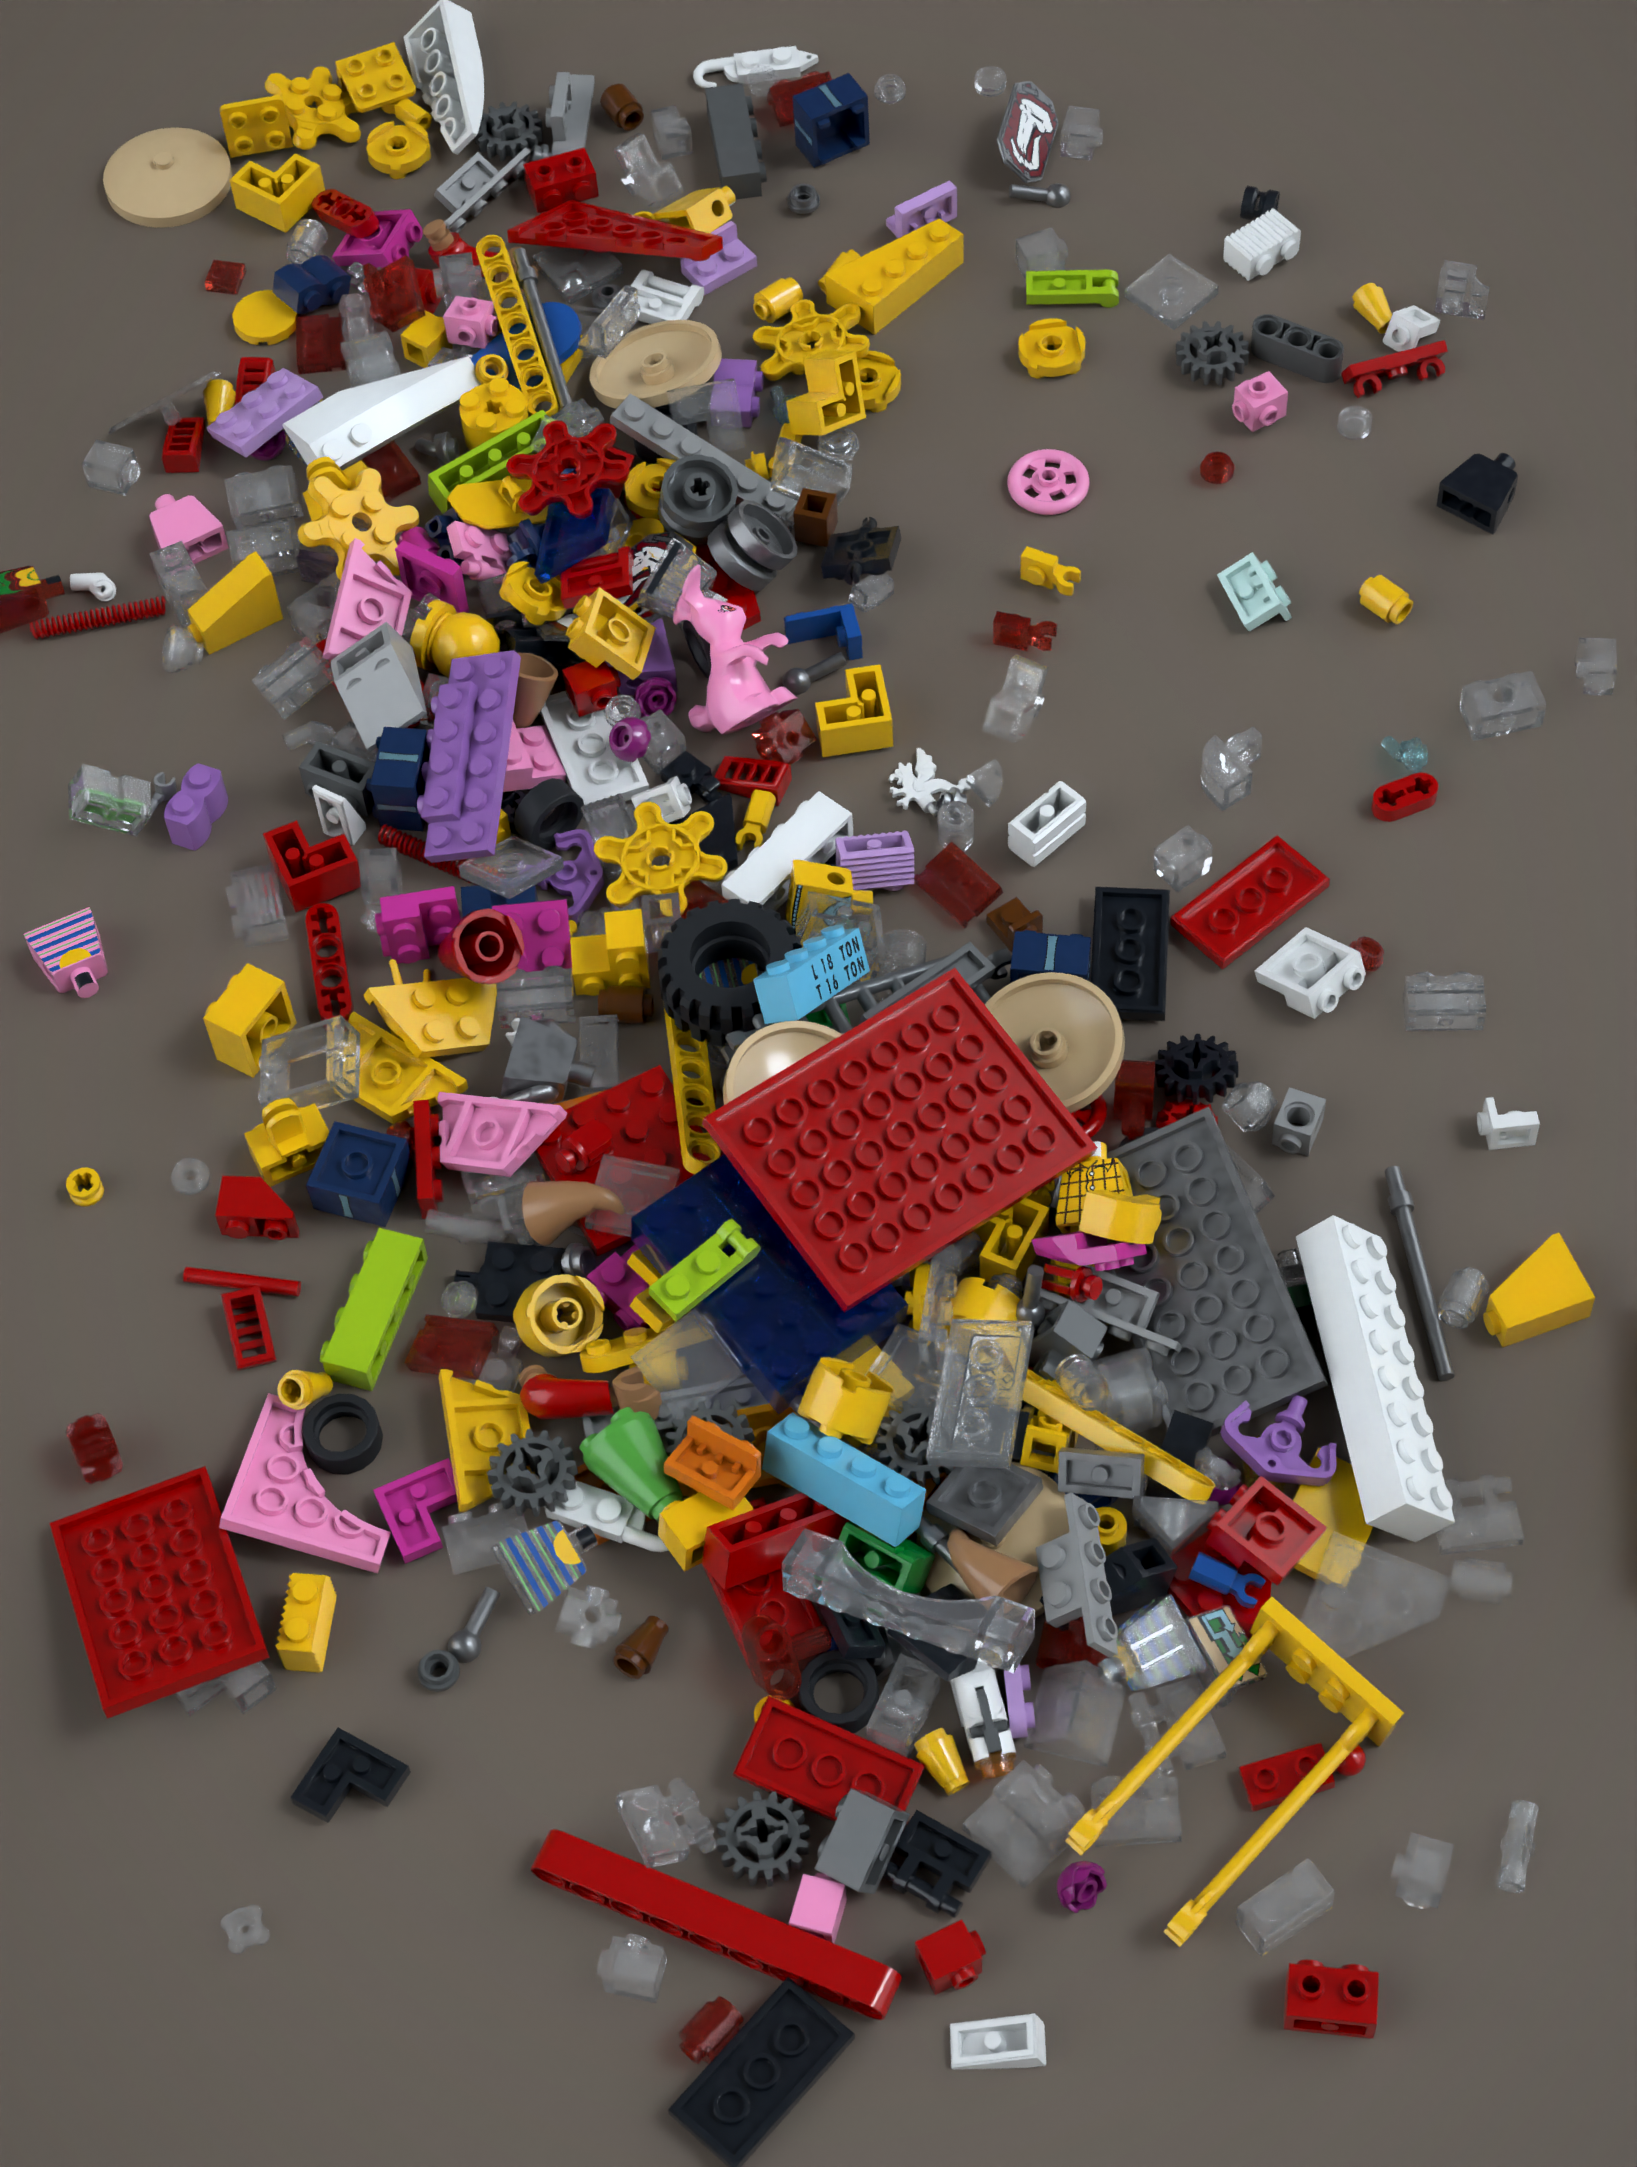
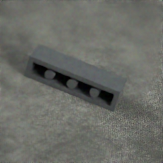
M743 83L705 88L707 115L721 188L724 186L731 188L736 199L762 196L761 182H767L765 163H758V160L762 159L760 140H754L755 137H758L756 118L749 117L753 115L751 96H745Z

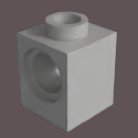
M1289 1087L1274 1123L1272 1145L1278 1146L1288 1153H1299L1309 1156L1324 1119L1326 1099ZM1293 1123H1299V1124H1302L1303 1126L1297 1127V1126H1294V1125H1292V1124H1293Z

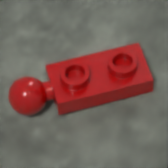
M1321 1742L1239 1766V1774L1253 1812L1281 1804L1325 1755ZM1358 1745L1334 1772L1344 1776H1354L1360 1773L1366 1763V1755L1361 1746ZM1333 1774L1325 1780L1315 1793L1335 1788Z

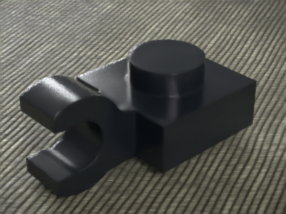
M686 750L660 771L661 779L664 783L670 778L677 776L681 784H686L691 795L695 792L708 804L722 797V794L716 790L721 784L712 776L711 768Z

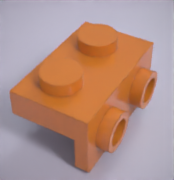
M691 1416L687 1421V1436L664 1462V1473L734 1510L761 1477V1452L750 1442L739 1440L722 1431L713 1422H705L696 1416Z

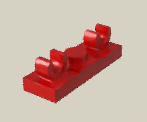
M1445 340L1351 364L1341 373L1344 384L1355 382L1353 387L1354 394L1357 398H1361L1365 395L1363 383H1369L1372 386L1373 393L1376 394L1382 389L1379 377L1388 375V379L1399 378L1408 374L1407 369L1412 366L1419 365L1417 377L1420 381H1425L1428 378L1427 366H1432L1435 369L1436 376L1440 377L1445 373V365L1440 358L1448 352Z

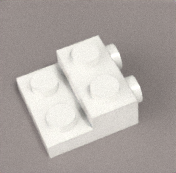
M1307 927L1254 970L1257 982L1284 994L1287 1006L1314 1019L1323 1011L1326 1013L1333 1011L1338 1004L1339 997L1349 989L1357 990L1362 985L1366 975L1359 951Z

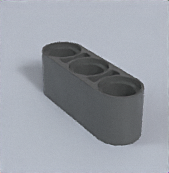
M1263 314L1254 319L1251 352L1255 357L1322 383H1332L1340 378L1344 347L1339 340L1272 314Z

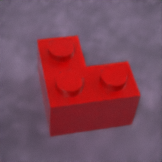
M297 820L263 833L270 861L295 913L364 886L357 858L345 834L309 846Z

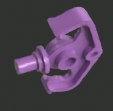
M583 829L554 834L555 845L558 851H567L572 846L581 847L582 850L576 860L559 862L551 869H549L548 863H543L542 866H538V869L520 868L519 881L535 880L537 886H541L542 890H547L548 883H550L559 894L564 896L572 895L574 904L568 908L569 920L575 921L576 924L582 920L604 886L603 870L598 857L594 853L591 835Z
M1294 1396L1287 1410L1277 1413L1275 1423L1269 1425L1259 1438L1244 1436L1239 1432L1238 1426L1242 1423H1248L1252 1414L1249 1409L1250 1404L1246 1400L1227 1416L1221 1427L1220 1433L1224 1442L1259 1476H1262L1267 1481L1323 1486L1330 1481L1336 1471V1443L1330 1442L1328 1446H1322L1317 1454L1321 1461L1319 1468H1311L1299 1457L1302 1446L1299 1434L1305 1428L1302 1415L1308 1404L1307 1400L1302 1396Z

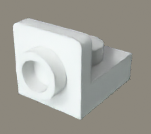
M1415 305L1393 312L1383 338V343L1398 352L1416 348L1420 338L1437 332L1441 320Z
M677 776L670 778L664 784L635 794L631 798L635 808L643 802L656 803L661 809L663 820L667 823L685 817L691 809L690 804L692 803L688 787L685 783L681 784Z
M1485 1098L1483 1111L1477 1113V1127L1480 1136H1486L1489 1150L1535 1145L1540 1125L1537 1111H1511L1498 1115L1494 1098Z

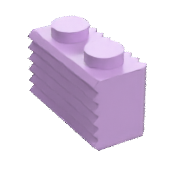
M908 831L888 832L887 834L874 833L873 835L851 836L850 838L845 836L844 838L838 837L835 839L836 866L848 868L851 871L853 890L884 888L888 891H897L904 886L914 885V847Z

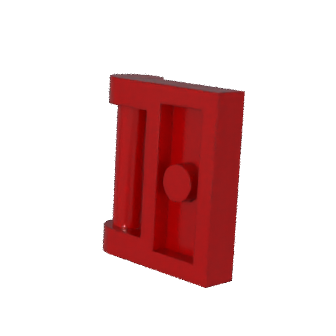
M630 546L620 547L618 552L573 561L572 558L561 560V600L565 609L575 607L584 595L590 597L599 587L615 599L633 595L632 567L634 566Z

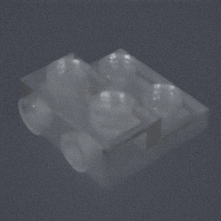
M1024 1759L993 1788V1795L963 1822V1830L977 1844L990 1850L992 1858L1023 1888L1033 1881L1069 1846L1065 1842L1070 1836L1068 1833L1083 1817L1082 1814L1085 1812L1084 1806L1073 1794L1067 1792L1062 1796L1051 1786L1054 1783V1779L1041 1764L1036 1763L1031 1767Z

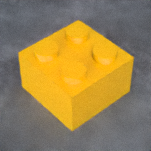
M249 963L243 967L239 974H235L230 979L227 989L217 1001L212 1002L208 1006L203 1017L216 1059L252 1078L255 1077L297 1023L285 982Z

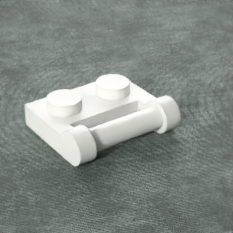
M642 269L619 303V314L649 324L669 320H687L694 308L701 304L704 297V288L694 284L689 287L656 277L653 272Z

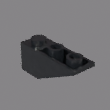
M1156 1537L1123 1546L1106 1556L1104 1568L1106 1580L1112 1592L1110 1600L1112 1616L1143 1607L1148 1603L1153 1604L1152 1600H1155V1602L1164 1600L1178 1567ZM1041 1596L1040 1602L1044 1606L1043 1596ZM1083 1616L1059 1626V1629L1062 1632L1084 1625Z

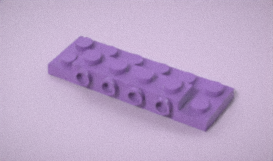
M514 650L452 659L448 684L440 685L438 696L432 698L431 709L435 716L434 728L429 729L426 736L428 747L431 749L429 761L424 762L422 766V776L426 782L425 793L420 795L417 800V809L421 818L429 823L424 857L431 863L495 856L521 656Z

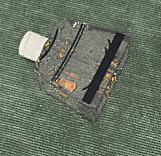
M672 537L641 589L637 605L673 618L676 603L682 595L684 582L693 567L698 564L701 569L700 590L703 595L723 602H727L728 599L711 590L718 574L716 570L680 541Z

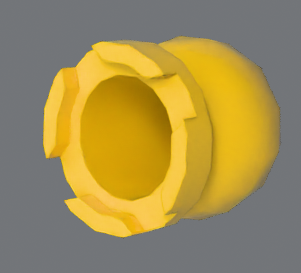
M437 599L427 605L431 611L425 620L417 619L410 639L417 667L429 671L437 667L439 672L448 678L452 659L500 652V640L492 624L480 615L466 612L457 613L453 605Z

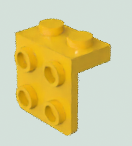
M394 42L335 61L338 86L342 91H348L357 111L360 113L412 97L416 94V86Z
M275 95L220 106V116L230 158L293 147L290 126L281 96Z

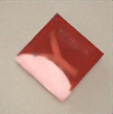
M213 260L204 282L206 291L238 295L247 272L245 263Z

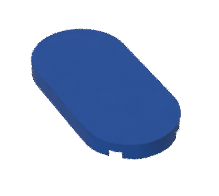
M559 302L542 303L560 364H562L579 347L582 325L576 312L571 307ZM529 309V310H528V313H529V316H530V319H531V322H532V325H533V328H534V331H535V334H536V337H537V340H538V343H539V346H540V349H541V352H542V348H541V345H540V342H539V339H538V335H537V332H536V329H535V325H534V322H533V319H532V316H531V312H530V309ZM523 323L515 324L510 328L509 333L519 334L525 329L526 325ZM501 332L486 345L485 349L481 348L474 354L471 361L476 366L477 361L485 355L496 354L502 357L509 369L507 377L509 384L521 391L503 333ZM532 349L523 350L518 355V359L528 360L534 355L535 351ZM492 369L486 370L489 375H497ZM540 375L532 376L527 380L526 385L533 387L543 377Z

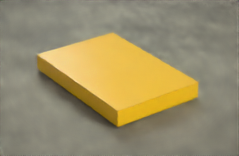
M1319 1447L1309 1463L1311 1468H1319L1321 1466V1461L1317 1457L1321 1449ZM1336 1457V1471L1327 1484L1323 1486L1299 1484L1292 1499L1327 1527L1323 1536L1294 1568L1342 1593L1373 1526L1366 1524L1352 1465Z

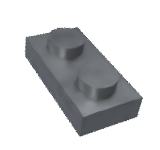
M1062 1447L1059 1451L1058 1492L1141 1499L1144 1485L1145 1454Z

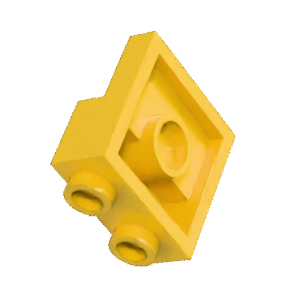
M600 587L590 597L584 595L573 610V613L578 617L573 620L566 631V636L571 639L568 648L596 668L605 660L630 679H636L642 673L656 628Z

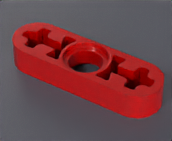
M335 189L322 191L312 201V207L322 221L355 238L368 237L379 227V220L371 207Z

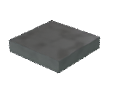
M972 1446L965 1455L996 1457L976 1446ZM962 1458L926 1502L929 1514L997 1547L1043 1490L1042 1478L1000 1458Z

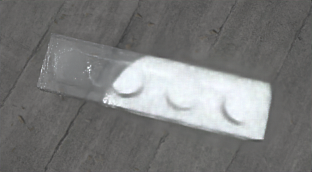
M954 1244L942 1250L931 1259L918 1337L921 1370H938L940 1354H947L948 1331L944 1328L945 1325L951 1326L953 1308L952 1301H949V1298H955L957 1292V1276L953 1272L961 1268V1247L954 1246Z

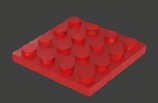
M661 1065L565 1109L567 1112L566 1118L534 1151L551 1181H577L599 1185L612 1191L621 1200L625 1210L623 1215L610 1210H596L576 1221L597 1256L698 1208L702 1204H706L704 1203V1197L712 1174L709 1176H697L688 1172L683 1165L674 1087ZM590 1120H597L606 1124L612 1133L611 1153L588 1169L577 1170L575 1168L569 1173L563 1171L555 1159V1154L562 1149L561 1144L566 1140L565 1137ZM689 1126L693 1131L703 1133L699 1126ZM693 1154V1156L698 1160H711L710 1157L705 1154Z

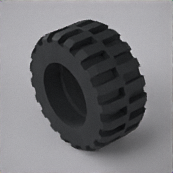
M729 899V903L719 904L718 900L707 902V907L703 909L697 906L688 911L685 920L680 917L671 925V932H667L661 942V950L658 952L657 962L661 999L664 1001V1009L668 1016L674 1019L675 1025L681 1031L687 1032L690 1030L692 1038L701 1042L708 1039L711 1040L712 1045L724 1047V1043H728L725 1039L728 1033L754 1030L755 1027L753 1026L752 1019L756 1014L762 1013L754 981L739 987H719L704 981L699 977V974L709 965L730 958L751 961L767 971L766 966L768 964L784 960L785 953L802 948L799 937L794 934V928L787 920L783 919L781 921L780 914L773 909L768 908L765 911L762 909V904L753 901L743 904L740 903V899Z

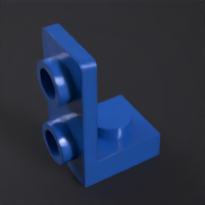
M853 603L832 606L816 611L800 612L784 617L785 636L789 640L788 644L836 635L839 648H846L849 661L863 658L862 635Z

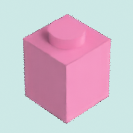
M816 1873L815 1876L803 1874L789 1925L835 1944L847 1901L845 1884L823 1873Z

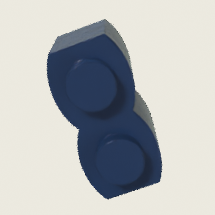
M317 255L307 259L302 264H288L278 269L274 273L273 293L296 313L305 314L316 310L322 304L333 305L349 296L351 276L329 257Z

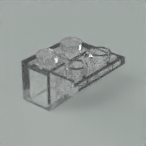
M779 437L776 445L770 490L798 501L803 488L836 494L838 507L850 490L853 465L794 440Z

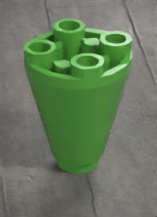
M625 1407L612 1416L610 1425L599 1433L585 1438L580 1444L579 1449L584 1454L583 1462L590 1472L647 1517L655 1519L659 1523V1513L670 1503L677 1500L683 1501V1494L678 1481L664 1473V1462L668 1455L654 1420L647 1412H634L630 1407Z

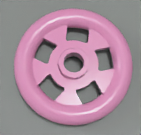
M1042 449L1024 455L1014 463L1007 479L1008 490L1013 500L1025 510L1041 515L1061 514L1075 508L1087 495L1090 484L1088 471L1083 463L1073 455L1055 449ZM1055 463L1059 464L1060 467L1058 469L1055 467H1045V464ZM1028 469L1035 471L1032 478H1027L1023 474ZM1074 475L1076 483L1066 484L1065 476ZM1033 488L1039 495L1032 498L1025 491ZM1063 492L1065 498L1056 501L1052 500L1051 496Z

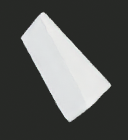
M314 785L312 791L323 833L331 837L345 834L349 844L354 846L366 830L364 820L346 798Z
M1035 2013L950 2024L951 2068L953 2070L1046 2066L1045 2027L1043 2021Z

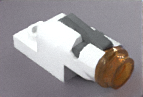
M988 1653L979 1656L975 1670L950 1680L961 1727L965 1729L975 1769L981 1771L983 1780L1014 1773L1016 1771L1014 1761L1017 1760L995 1670L991 1667Z

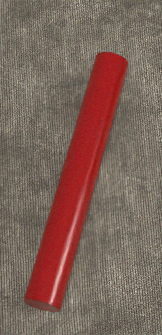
M185 1267L183 1273V1281L188 1283L234 1289H245L260 1285L261 1292L299 1297L301 1292V1281L194 1267Z

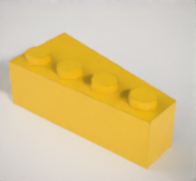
M938 218L825 274L826 303L836 310L845 304L858 305L861 310L858 324L875 335L964 263L963 233Z

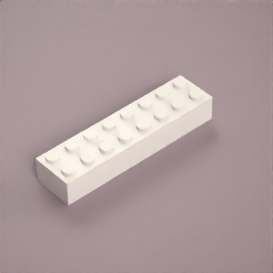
M1332 1215L1297 1235L1296 1241L1365 1521L1368 1525L1417 1542L1455 1523L1451 1508L1453 1500L1444 1482L1442 1474L1443 1462L1436 1451L1432 1436L1433 1424L1426 1413L1423 1401L1424 1389L1417 1378L1414 1367L1415 1355L1407 1340L1404 1328L1405 1317L1399 1308L1395 1294L1396 1282L1389 1271L1386 1259V1245L1378 1235Z

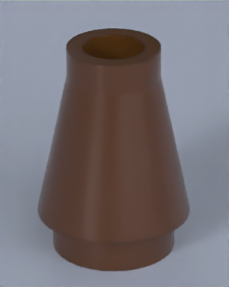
M648 1616L640 1627L615 1648L616 1655L613 1658V1662L617 1669L633 1679H639L643 1674L650 1673L662 1641L669 1631L667 1624L656 1616Z

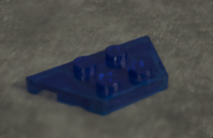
M596 488L590 494L593 500V510L591 515L584 519L574 517L562 502L549 504L534 573L540 584L546 583L607 545L616 498L610 489Z

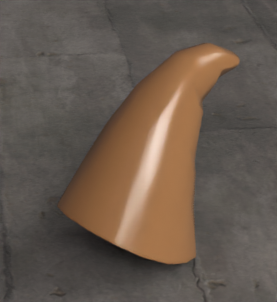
M518 652L521 656L513 721L516 728H525L535 721L543 709L556 682L558 672L544 658L531 653Z
M532 1182L527 1184L522 1197L524 1223L529 1235L537 1243L544 1246L551 1245L577 1220L596 1210H610L620 1215L625 1213L624 1206L616 1194L605 1187L587 1182Z
M960 1528L950 1532L947 1548L952 1563L962 1580L991 1619L996 1621L1006 1619L1018 1608L1030 1592L1038 1575L1039 1567L1014 1559L974 1542L968 1537L967 1532Z

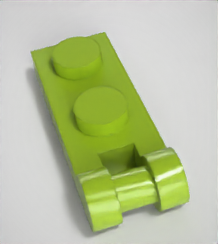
M1109 269L1026 271V305L1100 303L1107 308L1114 307L1119 303V291L1117 290L1119 284L1118 273Z
M734 1219L726 1221L712 1237L649 1287V1295L675 1322L747 1265L759 1253L761 1246L753 1238L747 1239L741 1233V1226ZM728 1244L736 1250L730 1257L722 1251Z

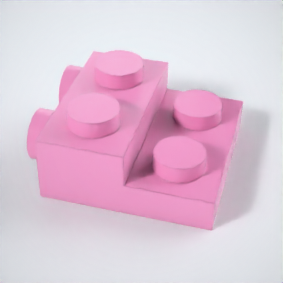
M512 721L503 792L532 789L539 783L551 778L562 779L565 782L566 772L546 726L516 728L514 721Z

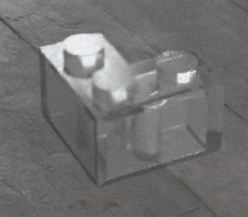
M808 891L795 923L796 936L799 937L802 947H804L803 942L805 940L821 936V930L826 927L843 925L844 929L859 928L870 971L850 985L876 978L886 956L880 905Z

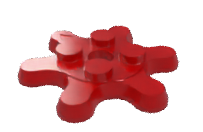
M556 420L548 423L543 429V437L546 440V444L539 453L534 455L516 454L506 464L508 472L516 479L532 480L530 489L519 498L518 504L520 509L529 516H535L541 513L549 504L562 502L574 517L578 519L589 517L593 510V500L590 494L597 487L605 484L621 485L629 478L630 468L627 462L620 459L610 460L604 457V453L616 441V428L612 424L603 423L596 426L592 432L584 437H572L568 433V427L564 422ZM576 468V474H574L573 472L569 474H561L565 469Z

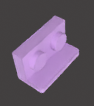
M949 180L910 200L904 201L902 204L895 206V215L886 219V226L897 238H900L938 218L944 222L956 218L957 188Z
M732 221L710 233L722 236L723 250L711 255L705 261L680 258L682 274L692 284L703 287L704 296L757 266V256L738 239L737 226Z

